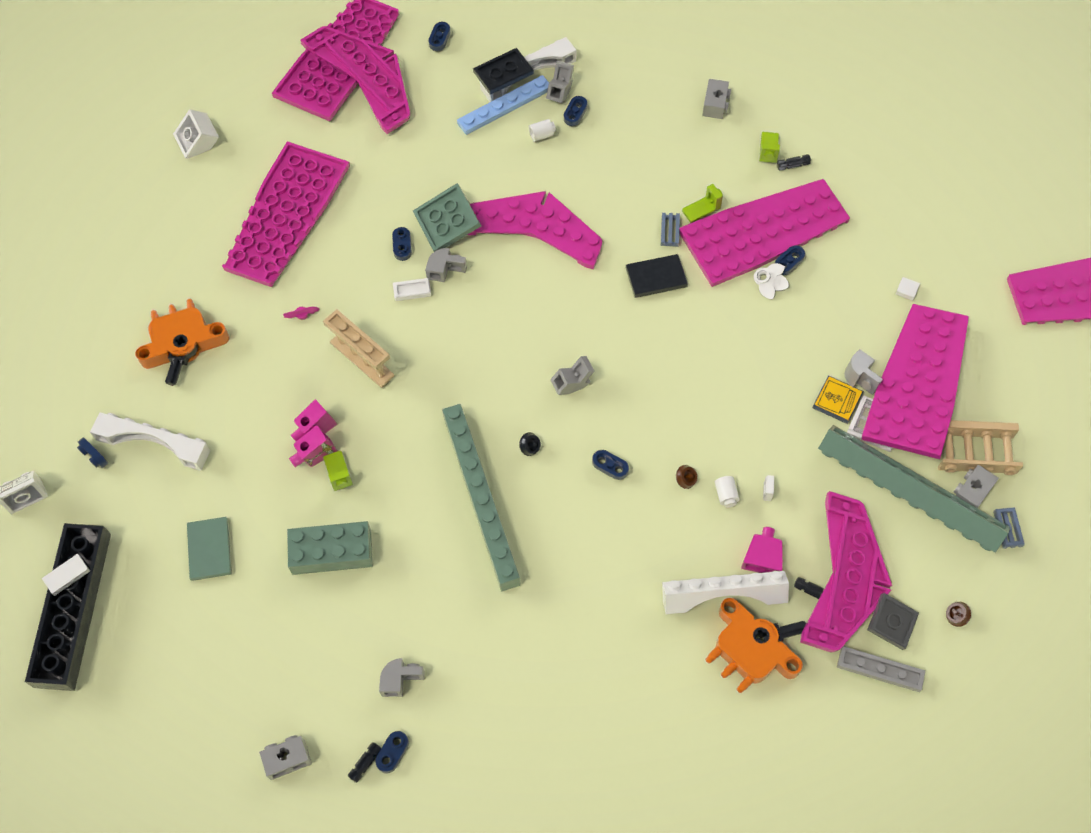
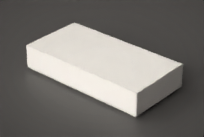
M429 278L393 283L395 301L431 297Z
M76 554L44 576L42 580L55 596L90 572L82 558Z

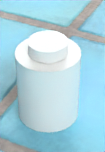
M549 119L529 125V132L533 142L554 136L556 131L554 122H551Z
M724 476L715 480L720 505L726 508L735 506L740 499L734 477Z

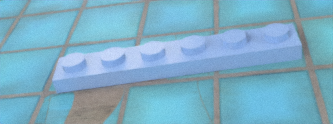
M541 75L457 119V124L468 135L546 94L549 82Z

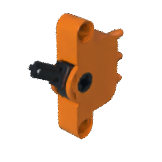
M187 299V308L177 311L173 304L169 305L170 314L161 317L158 316L156 310H152V321L148 326L152 343L140 346L135 352L138 361L146 369L171 362L165 383L170 386L176 385L182 365H187L195 360L200 352L222 346L229 341V334L224 324L214 322L206 325L202 314L195 308L192 299Z
M734 598L724 599L719 609V616L728 626L720 633L716 647L708 654V657L705 659L706 662L711 663L719 655L729 664L725 667L721 676L727 678L728 675H731L736 670L745 679L737 687L739 693L746 690L752 683L762 682L774 669L787 679L796 678L802 669V661L782 642L784 638L802 634L806 622L800 621L779 627L778 623L773 624L765 619L754 620V616ZM729 606L733 608L734 612L727 613L724 607ZM787 664H793L796 667V671H790L787 668Z

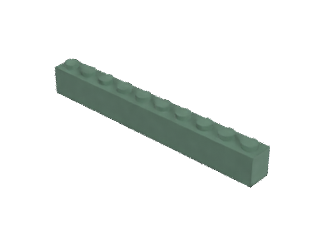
M461 404L442 409L444 421L500 590L502 592L520 586V577Z
M835 425L828 430L818 447L825 456L837 459L842 466L854 469L859 476L871 479L876 486L886 488L891 491L893 496L908 501L910 506L924 510L930 518L941 520L946 527L958 530L962 533L963 537L968 540H975L987 551L992 550L996 553L1009 533V526Z

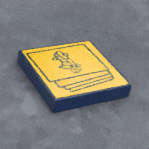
M828 375L812 408L848 424L863 391Z

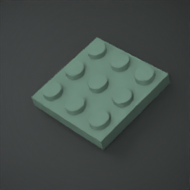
M458 183L413 210L434 252L450 246L481 227L478 218Z

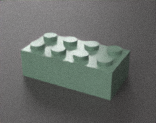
M368 521L287 529L288 568L292 575L373 567L371 529Z

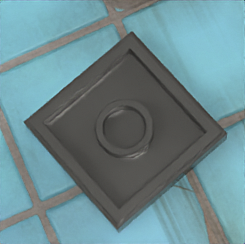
M883 593L879 597L867 631L904 650L908 645L919 612Z

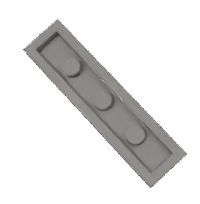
M845 646L840 650L837 668L919 693L922 691L925 670Z

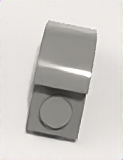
M561 61L556 62L554 77L549 82L546 99L560 103L566 100L573 82L571 79L574 65Z
M450 248L439 249L432 253L428 259L425 269L426 277L429 280L445 282L448 270L465 273L467 268L466 257L450 255Z
M860 349L853 355L846 367L845 379L850 386L854 387L858 384L873 395L883 379L870 370L875 360Z
M581 356L571 368H560L551 378V382L558 395L571 394L586 387L590 383L589 377L595 371L587 356Z
M402 658L389 662L383 668L380 675L379 692L381 696L403 697V680H424L425 671L423 666L415 663L404 666Z

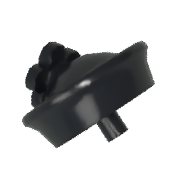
M532 432L523 434L519 442L521 452L526 456H533L539 451L541 446L540 439Z

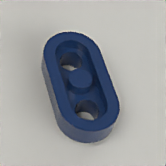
M438 22L433 27L428 39L429 47L433 51L442 50L447 43L451 33L450 25L447 22Z
M575 96L571 99L564 112V122L566 125L576 126L580 123L587 110L586 98Z
M398 227L392 233L393 252L397 260L405 261L412 255L411 236L407 228Z
M794 245L776 259L775 263L785 266L781 275H788L803 262L805 250L800 246Z
M84 437L77 442L79 444L77 449L84 456L88 454L91 457L89 461L96 468L99 466L104 468L108 464L106 459Z
M598 450L593 454L592 464L597 470L616 480H622L628 475L629 466L623 459L606 450ZM604 460L605 463L601 464L598 461ZM616 469H621L622 472H621V473H617L615 470H616Z
M401 731L392 732L382 746L375 761L377 768L382 773H391L397 768L409 746V740L405 733ZM395 739H401L399 745H394ZM384 758H390V762L388 764L382 763Z

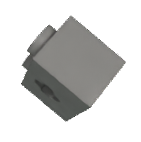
M709 79L702 116L723 119V113H727L729 105L726 99H730L731 89H728V81Z
M977 465L975 470L970 468L964 476V479L967 481L964 485L959 483L954 493L957 497L978 508L999 478L980 465Z
M297 735L286 738L285 742L281 744L273 743L267 745L264 748L265 750L259 752L266 776L270 780L312 764L305 740ZM287 752V753H288V755H286L287 759H286V760H283V759H282V758L284 757V754H283V753Z

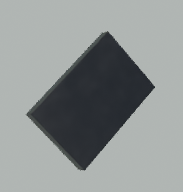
M514 48L474 67L473 73L491 95L533 75L534 70L520 51Z
M678 254L626 264L625 267L634 298L686 288L688 286Z

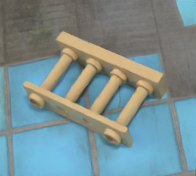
M336 309L323 320L324 325L336 335L330 341V344L379 387L382 388L395 376L394 373L383 365L390 359V355L339 310Z
M951 420L945 439L946 459L941 461L938 470H944L948 473L956 471L968 472L970 468L975 470L977 465H980L991 473L1017 474L1023 467V462H1013L1011 439L1019 431L1018 423ZM952 436H962L964 438L966 460L954 459ZM972 437L983 438L985 461L974 460ZM991 438H1001L1003 440L1005 462L994 461Z

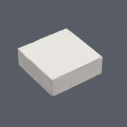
M902 277L896 295L913 301L920 283Z
M767 475L763 487V500L771 501L774 494V476Z

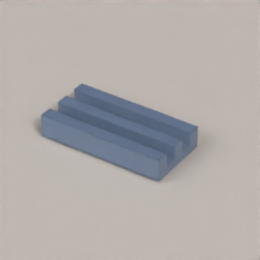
M662 212L661 246L679 247L680 213H676V215L669 213V215H666V213ZM665 220H669L668 242H665ZM673 220H676L675 242H672Z
M1015 507L995 509L993 511L995 519L1002 523L1004 521V524L1010 527L1008 535L1002 542L1003 549L1008 547L1015 548L1016 546L1023 547L1025 543ZM1007 513H1010L1017 541H1014L1011 523L1009 522Z

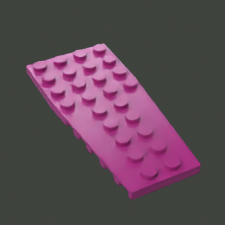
M354 0L352 3H347L344 12H339L333 24L329 23L328 27L381 46L397 20L399 10L376 0ZM305 50L273 90L272 96L308 113L331 121L358 82L328 62Z
M287 141L266 175L255 197L256 202L254 206L250 207L248 211L249 216L242 224L241 233L235 238L236 243L233 249H230L228 252V259L222 265L224 271L272 287L328 206L350 167L349 161Z
M820 179L725 209L680 227L679 234L709 284L713 287L776 260L779 255L783 254L791 246H803L809 240L821 237L824 232L828 230L833 231L844 222L847 224L850 217L826 181Z
M1091 258L1013 273L1007 277L1022 325H1026L1029 322L1044 324L1047 321L1063 323L1065 320L1081 322L1083 319H1091Z
M912 304L881 377L883 380L876 389L861 440L936 459L941 458L955 405L969 316Z

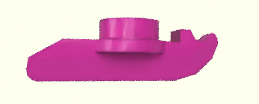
M302 306L298 307L295 311L284 313L283 316L284 318L297 317L300 320H304L308 317V314H314V312L320 309L315 306L307 308Z

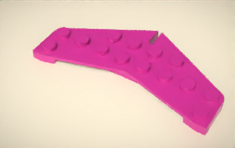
M322 26L300 40L301 45L306 50L357 80L380 127L386 134H389L409 120L410 109L397 54H394V50L328 26Z
M546 191L470 204L481 227L468 235L501 233L523 234L534 237L576 259L578 264L594 270L602 248L601 237L550 192L544 205L542 203L546 196Z
M829 491L826 494L825 508L833 573L802 631L800 643L828 652H836L844 646L875 610L880 595L883 593L889 594L891 589L888 588L892 587V583L864 504L859 500Z

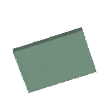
M220 517L188 522L187 538L190 580L231 575L228 518Z

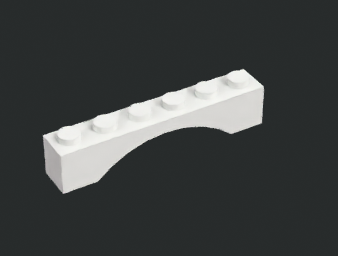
M565 37L532 54H528L524 58L533 70L555 68L557 61L568 64L576 62V49ZM480 82L481 91L489 102L507 94L512 86L510 85L490 95Z
M100 412L90 431L95 440L110 445L132 440H146L158 443L171 450L179 458L183 466L199 471L202 470L210 453V449L202 439L195 438L194 440L182 433H171L165 428L156 429L150 424H139L130 418L122 419L113 413L104 414Z
M785 571L701 579L694 578L679 581L672 580L662 582L663 605L666 614L686 613L704 601L722 596H746L760 600L767 605L788 603L789 582Z

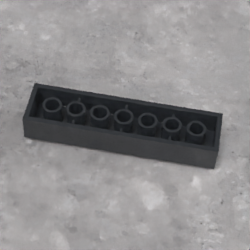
M64 523L53 570L78 554L90 572L55 596L49 589L47 590L25 678V683L33 688L75 691L111 537L110 532L104 526Z

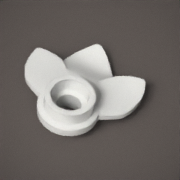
M774 263L767 268H759L754 273V281L759 285V291L765 298L773 299L775 291H782L789 287L787 279L781 275L785 266ZM766 275L767 277L765 280H761L760 276Z

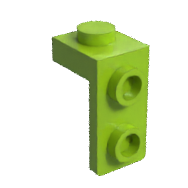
M762 132L759 161L777 163L780 145L778 144L779 133Z
M711 184L707 186L704 198L682 208V212L689 222L693 223L721 209L723 194L720 189Z
M342 451L323 456L334 491L353 485Z

